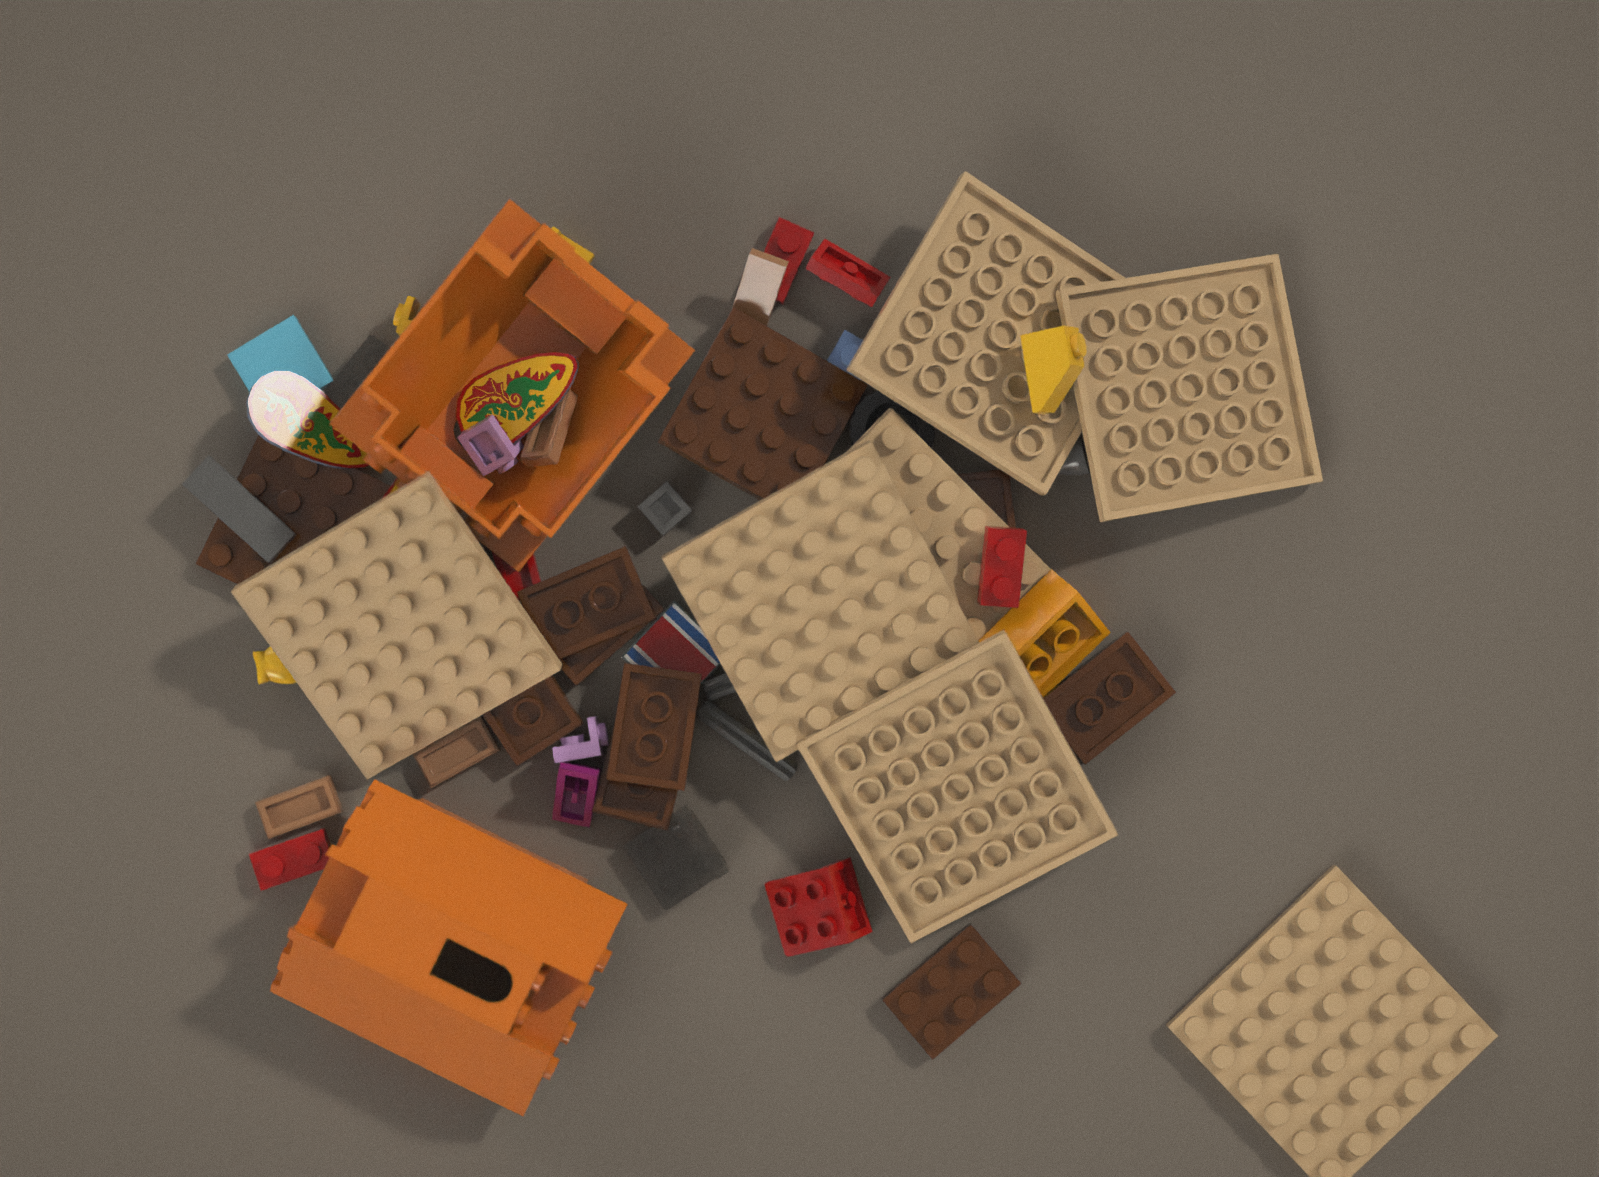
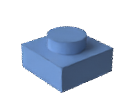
M844 330L827 361L856 377L846 369L863 340Z

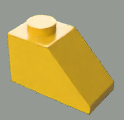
M1060 326L1020 335L1032 412L1035 414L1055 413L1085 367L1083 357L1086 355V342L1077 327Z

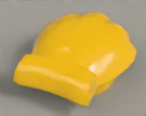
M268 647L265 651H253L259 685L269 681L279 684L297 683L271 647Z

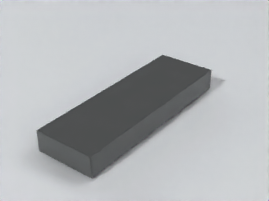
M209 455L182 483L185 488L268 563H272L297 535Z

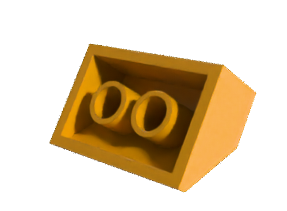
M1051 569L1019 601V608H1011L979 640V643L1005 629L1040 694L1044 697L1111 632L1081 594Z

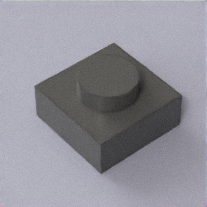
M667 481L637 506L663 537L693 512Z

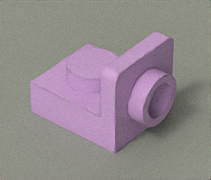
M493 414L461 432L457 437L483 476L494 470L501 474L513 467L519 461L516 456L524 447L521 440L514 445L512 444Z
M597 716L588 717L587 723L591 741L584 742L583 734L560 738L561 746L552 748L554 763L604 754L603 746H609L606 724L598 723Z

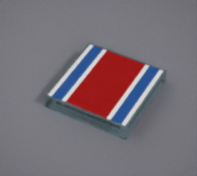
M675 600L621 656L630 664L702 674L701 685L721 665L698 622Z

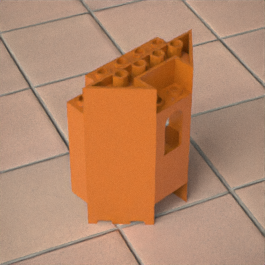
M509 199L330 422V425L367 453L363 460L380 474L387 469L399 479L395 482L398 488L430 471L476 540L519 572L547 536L552 538L670 390V387L667 385L695 350L668 328L670 325L639 300H633L574 252L575 248L545 223L540 224ZM551 352L575 356L579 362V370L570 389L578 395V399L558 464L527 467L520 461L522 448L516 456L519 461L513 467L501 474L494 470L483 476L465 448L458 443L454 434V427L457 421V400L463 388L474 377L496 366L519 358ZM527 435L520 439L523 445H525Z
M374 779L360 807L357 806L344 825L343 832L336 846L332 844L326 853V856L330 858L298 923L289 928L287 934L289 941L282 950L277 965L279 971L271 984L270 992L506 1109L524 1116L542 1078L550 1081L560 1059L553 1056L559 1043L562 1042L567 1045L578 1024L571 1020L577 1006L585 1009L595 987L589 985V982L595 970L603 973L612 955V951L606 949L628 904L587 884L588 879L423 798L416 800ZM447 938L505 966L513 979L510 994L502 1001L487 1002L430 974Z

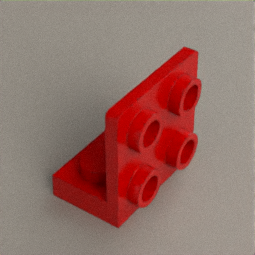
M851 857L837 860L819 869L770 880L765 883V889L782 947L787 957L851 943L872 932Z

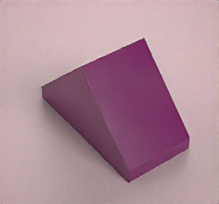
M570 761L560 762L552 820L590 828L593 817L592 809L602 768Z

